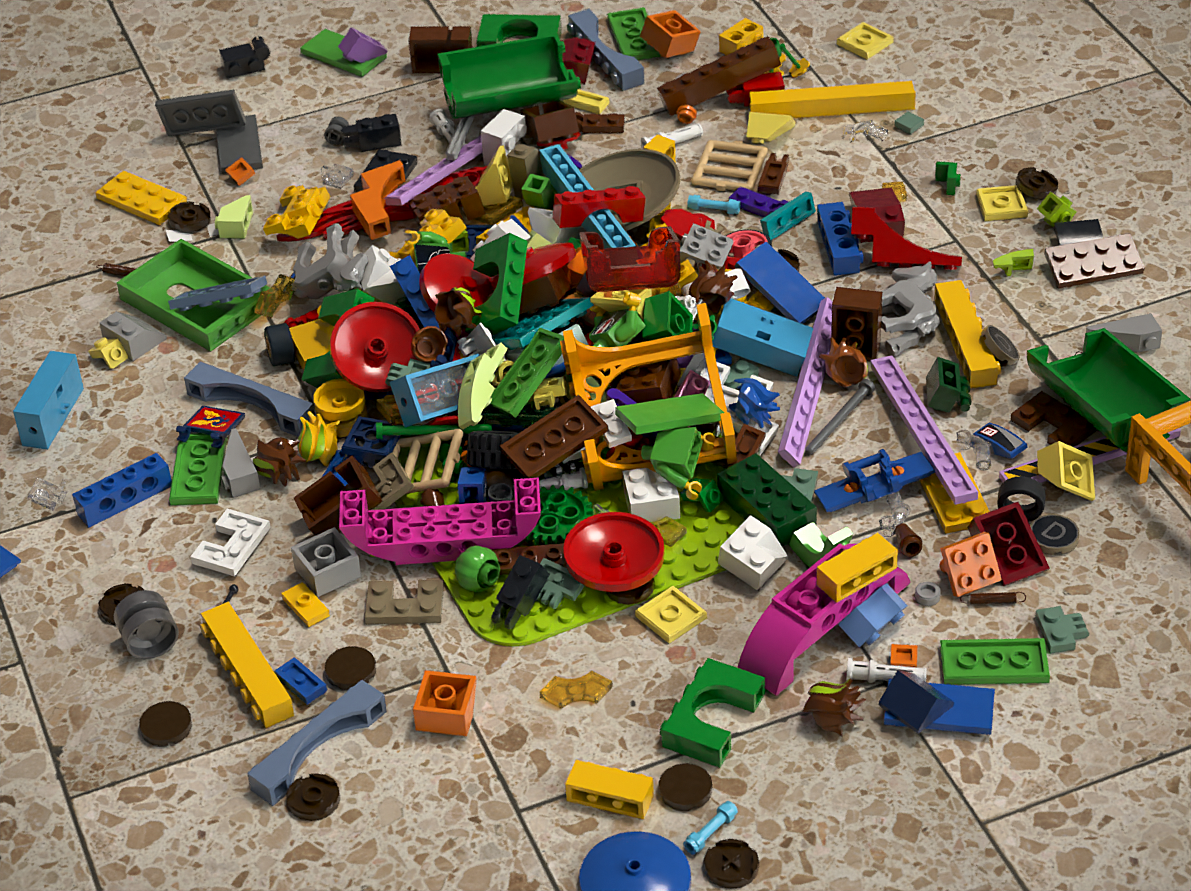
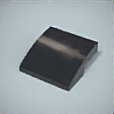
M1098 219L1054 223L1058 246L1103 238Z

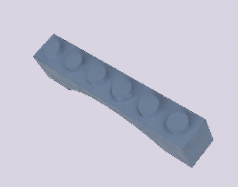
M590 9L568 15L569 24H567V30L569 34L573 35L574 38L588 39L596 42L592 58L597 65L599 64L605 74L612 78L615 85H618L622 91L644 84V67L635 57L627 56L608 48L599 39L598 17Z
M199 362L184 377L187 395L205 402L233 400L255 405L269 413L278 423L281 431L299 437L302 430L300 417L310 422L307 412L310 411L315 416L313 403L203 362Z
M363 680L354 687L349 688L343 696L332 702L327 709L311 719L305 727L294 733L289 740L279 748L274 749L268 757L255 765L247 773L251 791L271 806H274L286 796L289 786L294 782L298 769L318 746L339 734L355 729L367 728L387 712L384 694Z

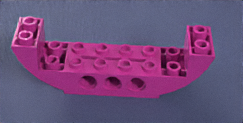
M539 478L514 479L515 500L382 510H368L365 490L340 491L339 528L345 537L359 549L378 558L394 561L396 565L456 561L459 555L471 546H481L489 549L511 548L531 533L541 516Z
M857 543L838 544L772 598L771 604L763 612L751 631L741 653L737 668L765 677V689L777 696L794 681V659L850 614L881 586L888 584L898 594L910 584L908 575L901 568L897 567L890 573L836 603L817 586V566L839 555L842 551L855 546Z

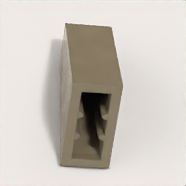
M518 144L507 154L515 198L524 200L522 187L529 175L546 176L542 172L540 153L537 148Z

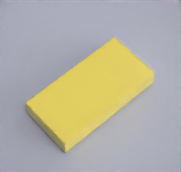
M578 89L575 98L563 101L574 108L601 114L609 104V97Z

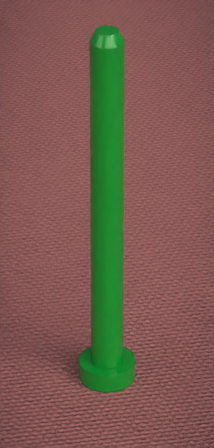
M376 422V439H383V435H428L461 428L459 425L382 426V422ZM476 424L475 426L470 425L462 431L463 434H469L473 431H492V426L489 424Z

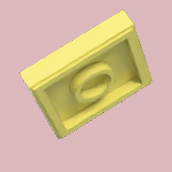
M864 22L837 39L838 46L866 60L893 43V36Z
M1016 185L976 190L984 221L1028 217V209L1022 192Z
M671 586L635 610V617L670 644L707 619V612L677 588Z

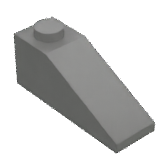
M1152 313L1086 327V333L1105 328L1133 352L1157 349L1161 345L1162 329Z
M236 428L231 429L223 462L224 476H221L224 489H229L233 498L260 490L257 471Z

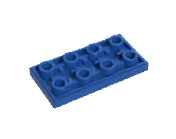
M767 242L740 259L734 266L736 269H741L745 278L788 319L803 324L816 315L820 301L825 298Z
M928 683L954 701V706L925 729L992 734L995 689ZM885 710L884 725L908 727Z

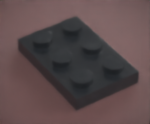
M378 149L362 173L400 160L404 167L405 179L407 180L418 163L417 156ZM361 175L354 184V192L363 190Z

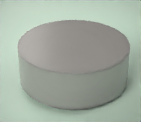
M922 582L915 588V600L923 606H933L939 602L941 590L935 583Z

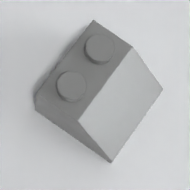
M117 311L99 322L102 337H106V339L118 338L128 355V359L131 361H135L167 339L165 334L138 317Z

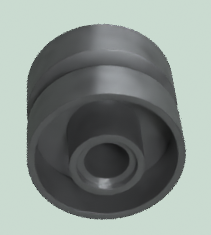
M143 590L132 593L125 597L114 611V621L122 635L123 641L129 653L136 658L152 659L161 656L169 651L178 639V627L170 614L165 600L155 591Z

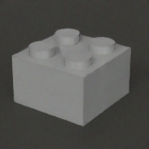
M335 527L291 547L295 570L317 597L361 577L358 555Z

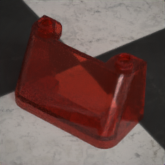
M671 226L653 229L649 234V246L605 249L603 239L598 233L580 232V246L587 283L595 292L666 288L676 285L680 280V241Z

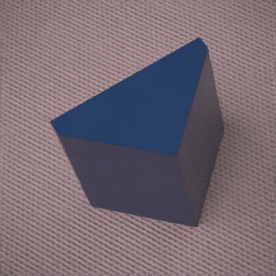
M897 670L879 700L878 705L919 734L952 708L954 701L916 674Z

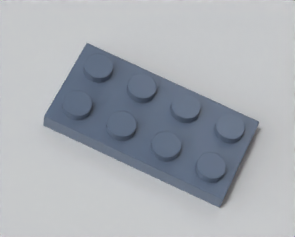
M260 276L187 291L168 301L170 310L179 308V311L192 309V306L198 304L199 307L212 305V302L218 300L220 303L232 301L234 297L240 296V299L249 298L254 293L260 292L261 287L267 285L266 276Z

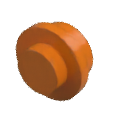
M690 105L680 106L676 112L678 120L684 124L692 123L697 117V111Z

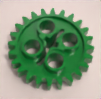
M551 485L550 490L542 486V491L540 492L541 516L534 529L525 538L526 542L528 543L533 540L534 546L543 543V545L563 544L568 533L575 525L594 515L592 502H588V496L582 497V491L574 493L573 487L565 490L564 485H561L559 489H555V486Z

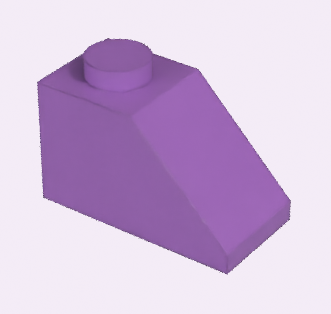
M352 27L338 46L343 52V57L351 62L356 60L363 63L385 55L388 52L379 41Z

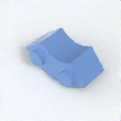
M885 584L850 612L838 625L858 647L865 643L870 646L881 636L878 632L891 622L895 625L905 616L902 611L907 607V604L888 584Z

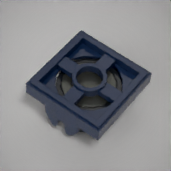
M358 416L341 447L342 453L354 455L355 459L362 466H369L372 469L374 465L393 452L401 435H383V439H376V422H382V426H403V424Z

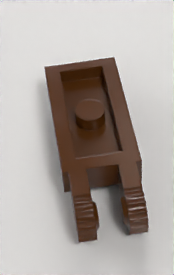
M575 112L579 132H624L625 114L592 113L583 115L580 112Z
M776 153L770 154L758 183V192L767 194L780 193L787 172L789 155L784 154L782 161H776Z

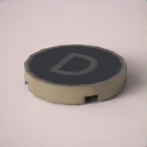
M988 325L982 330L981 336L986 337L984 340L985 345L996 358L1001 361L1006 359L1008 361L1006 362L1007 365H1014L1019 360L1020 355L1017 348L1001 330L993 325Z
M1043 515L1035 519L1030 525L1043 553L1054 555L1055 552H1061V554H1066L1075 549L1079 543V528L1077 524L1063 515Z

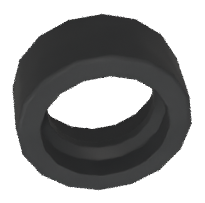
M1018 476L1009 478L1001 484L997 499L998 509L1014 503L1008 499L1009 496L1024 494L1035 500L1034 503L1020 505L1027 521H1033L1042 515L1045 508L1046 494L1041 483L1029 477Z

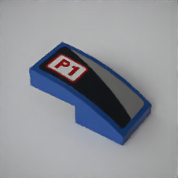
M990 422L973 433L975 442L992 446L994 455L1012 459L1028 448L1027 443L1020 437Z

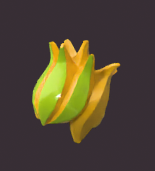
M308 411L307 414L310 422L300 417L302 430L298 437L300 441L297 444L298 452L303 459L307 460L306 463L320 459L324 466H328L331 458L335 456L338 450L336 427L340 421L325 424L320 413L315 417Z

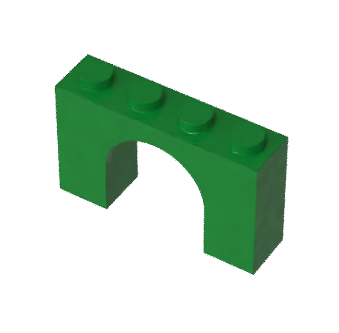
M483 14L477 36V47L502 43L514 36L538 37L557 33L559 39H561V15Z
M512 233L495 239L477 248L475 251L473 270L489 277L499 274L498 283L492 296L485 303L475 307L476 310L482 311V314L472 317V323L475 325L482 323L490 331L491 335H495L518 324L528 241ZM466 328L465 332L471 333L474 329Z
M359 289L324 297L318 318L335 326L339 318L349 309L363 303L374 302L375 298ZM330 351L325 355L307 359L302 381L318 388L330 380L342 379V376L338 373L332 362Z
M707 658L703 666L697 668L692 683L686 685L680 702L674 704L669 719L664 720L661 724L659 734L662 735V747L720 768L731 751V732L701 721L696 717L695 713L703 706L712 703H727L754 713L765 696V677Z

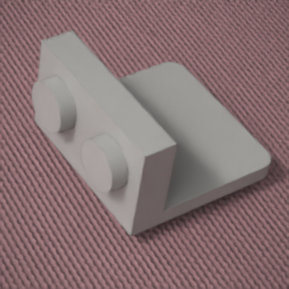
M693 223L689 233H684L680 243L682 248L678 247L673 257L676 260L675 267L687 258H691L703 264L707 260L711 266L715 265L716 269H720L723 267L734 241L729 237Z

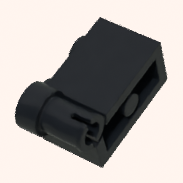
M256 36L252 39L251 43L254 49L250 43L219 49L222 68L227 79L265 71L264 60L270 57L271 52L262 36H258L259 40H257Z

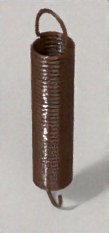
M109 263L97 265L103 266L102 271L105 273L127 276L137 269Z
M1015 592L971 593L963 595L970 596V604L1017 603Z

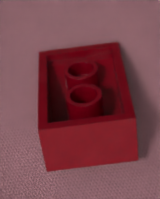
M581 38L560 40L564 41L565 53H563L565 68L573 69L575 76L580 78V82L586 84L596 42Z
M892 187L849 192L852 207L875 208L876 214L891 229L904 237L905 218L902 206ZM869 235V239H859L860 243L873 242V235Z
M1019 502L974 517L967 528L971 537L982 532L989 533L1002 579L1000 582L1003 586L1050 569Z

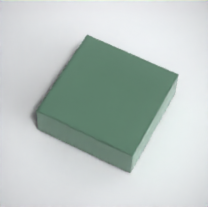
M908 111L895 120L894 126L908 134H912L924 125V119Z

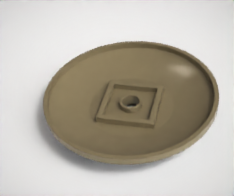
M623 150L600 157L579 169L594 191L634 186L638 187L644 194L646 200L643 221L622 223L615 211L610 210L625 231L637 227L658 215L673 200L680 186V172L674 160L668 155L655 150Z

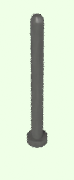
M863 379L859 383V390L805 448L807 455H812L866 395L870 396L875 391L873 382Z

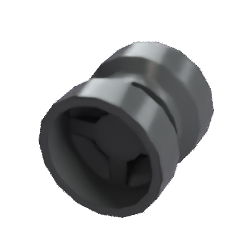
M333 117L324 132L326 141L333 145L341 144L343 138H345L341 134V129L343 126L349 125L348 121L343 117Z
M505 483L494 484L488 489L490 502L512 500V489Z

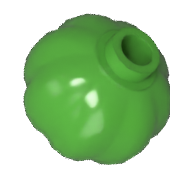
M471 546L457 558L455 574L462 588L468 591L483 592L497 582L500 574V565L496 554L491 549Z

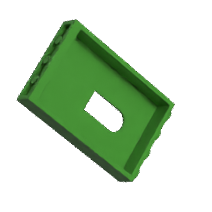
M183 239L178 240L116 282L120 300L210 352L275 306L272 288L265 285L261 287L260 292L254 293L249 298L240 299V296L234 297L232 301L220 303L218 300L212 302V305L199 307L198 304L192 309L179 311V308L170 310L168 301L173 299V297L167 294V290L174 285H185L192 290L252 278Z

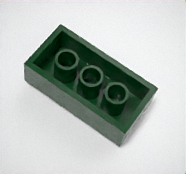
M757 453L717 473V486L723 496V500L743 519L746 520L751 515L769 527L782 547L790 543L795 531L812 522L817 526V506Z

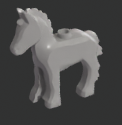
M335 223L326 228L327 252L313 264H311V259L316 253V247L309 242H305L298 247V256L293 267L296 277L295 282L291 284L292 290L295 291L294 294L297 297H308L309 299L317 300L334 289H337L339 292L349 291L352 288L362 289L360 282L369 260L364 253H359L353 258V250L359 240V235L354 230L350 231L349 236L341 241L344 232L339 224Z
M928 262L923 267L915 266L895 269L892 272V278L897 283L881 291L883 292L882 315L894 312L899 316L897 318L883 316L881 328L885 332L889 331L890 333L906 330L903 335L885 341L886 351L890 356L896 357L905 349L916 346L922 336L924 337L931 331L934 332L940 323V319L936 314L935 304L928 294L925 295L937 283V274L931 269V262Z

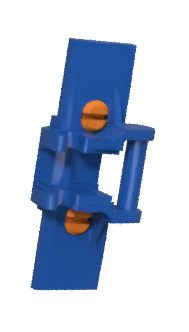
M881 449L878 450L877 454L858 461L842 463L847 478L816 489L814 493L826 512H833L861 502V504L900 491L904 485L929 477L935 473V469L922 452L890 461L887 452ZM879 463L880 472L872 476L866 477L861 470Z

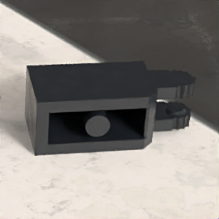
M519 555L496 597L498 603L491 617L492 622H501L509 609L510 611L504 626L507 629H512L521 615L525 617L529 614L550 575L540 563Z

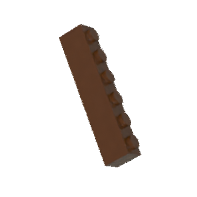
M766 36L728 55L721 56L709 64H704L692 72L685 73L675 80L666 82L662 86L657 87L665 110L671 117L676 115L678 107L683 105L693 107L780 66L781 62L776 46Z

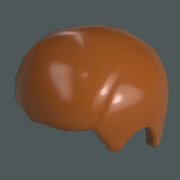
M426 326L414 334L411 341L412 354L417 360L424 363H431L432 360L436 361L438 355H444L448 339L444 332L436 326Z

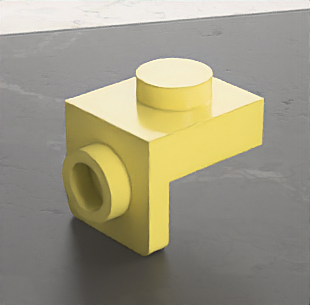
M101 338L94 343L95 347L88 351L92 359L103 358L110 369L115 368L128 359V355L118 338Z

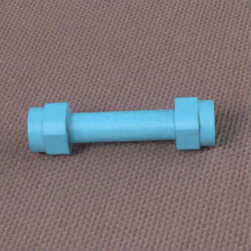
M689 195L687 207L692 208V210H699L702 207L726 210L727 214L733 215L739 214L741 205L740 201L734 199L724 202L701 199L700 195Z
M730 801L722 803L717 808V814L698 833L692 832L683 842L684 848L693 855L700 852L705 847V840L724 822L730 823L735 818V815L738 813L737 807Z

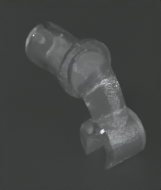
M873 120L858 122L843 127L842 139L846 135H850L849 143L855 141L856 134L863 133L865 136L869 135L883 142L888 135V129L874 124Z
M968 430L956 432L958 449L968 450L973 447V451L976 454V468L982 471L990 469L992 445L978 436L971 435Z
M899 492L886 496L887 503L892 510V516H883L879 519L880 530H883L884 537L895 535V527L898 524L904 523L910 514L911 509L909 505L904 503Z

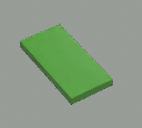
M644 7L607 13V21L619 52L635 57L637 60L662 57L655 48L648 45L640 37L646 16H648Z
M328 29L322 30L300 47L301 54L361 77L387 58L386 53L363 63L356 60L351 62L343 57V52L338 47L345 36Z
M539 328L531 342L525 347L492 393V401L488 406L516 418L562 355L560 341L564 340V336Z
M703 393L615 407V415L636 435L721 421L720 414L724 413Z
M202 433L190 434L186 442L178 441L169 497L170 505L218 504L227 437L220 449L211 447L214 439L210 435Z
M1044 638L940 640L944 684L1050 682Z

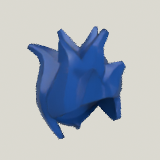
M753 378L735 379L734 382L741 383L737 387L739 390L737 403L729 404L728 408L735 412L736 417L746 425L749 424L750 419L757 422L760 428L764 427L763 421L772 425L769 421L771 416L768 412L780 410V407H777V403L772 402L776 397L780 396V393L767 390L758 380Z

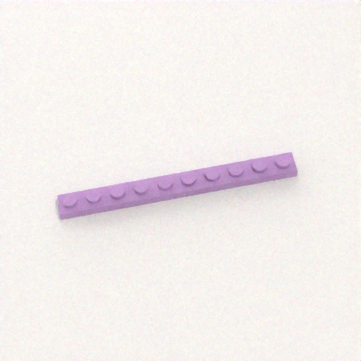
M828 297L820 301L807 354L802 365L778 450L781 457L793 468L801 464L826 372L825 361L819 358V355L829 354L831 349L832 301Z
M893 355L871 360L872 371L921 451L935 469L937 477L953 503L956 505L978 500V490Z

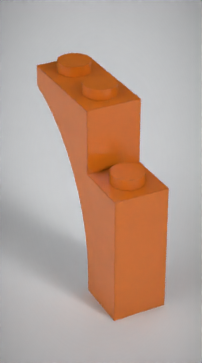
M400 160L361 173L363 190L350 194L353 212L371 240L391 234L389 217L384 210L386 203L384 198L406 182L404 167Z

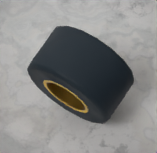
M287 323L265 327V344L271 365L279 366L293 363L295 361V351Z

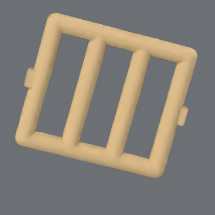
M708 140L691 183L696 186L716 188L717 191L724 192L725 190L736 191L740 186L753 191L768 149L763 146L743 144L741 141H734L733 143ZM714 148L758 155L757 158L712 153V150ZM708 161L752 166L753 168L751 171L710 166L707 163ZM703 173L748 180L745 184L701 177Z
M461 429L412 436L398 440L392 453L398 459L400 449L410 447L404 468L410 480L412 479L421 445L431 443L421 481L412 483L414 487L406 494L449 486L456 463H459L461 456L458 453L463 437ZM452 440L441 479L431 480L441 442Z

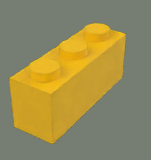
M876 533L817 566V586L837 603L897 568L898 550L879 533Z
M580 760L575 761L565 783L566 800L568 802L643 820L654 796L652 777Z

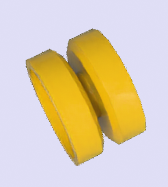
M343 378L323 383L316 389L313 395L316 416L320 413L325 424L340 421L336 427L337 437L348 436L358 416L368 418L364 390L356 388Z

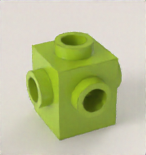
M1052 192L1046 196L1037 208L1045 216L1043 220L1052 227L1057 222L1071 221L1077 213L1071 207L1072 201L1064 195L1060 198Z

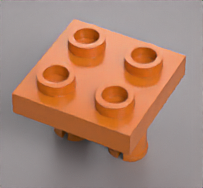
M982 532L940 548L943 559L940 561L939 567L943 573L948 575L953 596L960 597L1002 580L988 532Z

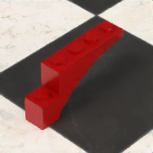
M852 207L851 234H856L857 239H869V235H873L872 262H877V266L890 267V263H899V267L911 268L912 264H921L923 267L928 262H931V269H935V265H944V269L957 270V266H962V256L931 251L905 239L891 229L876 214L875 208Z

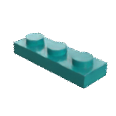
M805 191L761 219L763 233L773 240L815 213L812 193Z

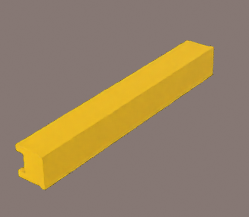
M912 81L750 92V112L803 118L915 110L916 91H914Z

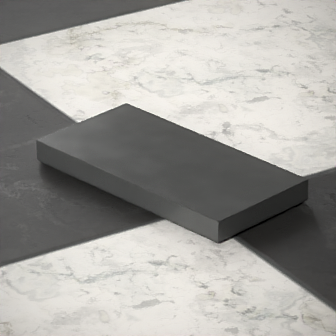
M234 89L156 100L155 107L168 136L246 126L247 123Z
M256 114L245 116L247 120L246 126L216 130L222 174L227 173L226 169L241 157L253 169L263 168Z

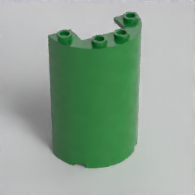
M555 33L439 53L440 76L443 81L444 96L451 117L458 119L498 112L503 109L509 110L575 98L577 90L581 89L580 78L575 76L573 69L569 70L564 66V41H560L558 34Z
M1105 328L1085 333L1083 352L1081 354L1047 363L1049 346L1044 345L1027 350V363L1032 373L1113 444L1125 452L1128 449L1132 416L1140 413L1147 419L1191 401L1187 395ZM1166 433L1162 436L1167 439L1170 435Z

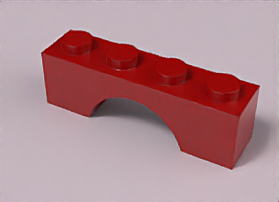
M634 186L622 189L606 188L605 190L566 191L562 194H555L552 218L559 228L581 227L586 217L594 211L610 209L615 211L622 223L643 221L646 197L638 187Z

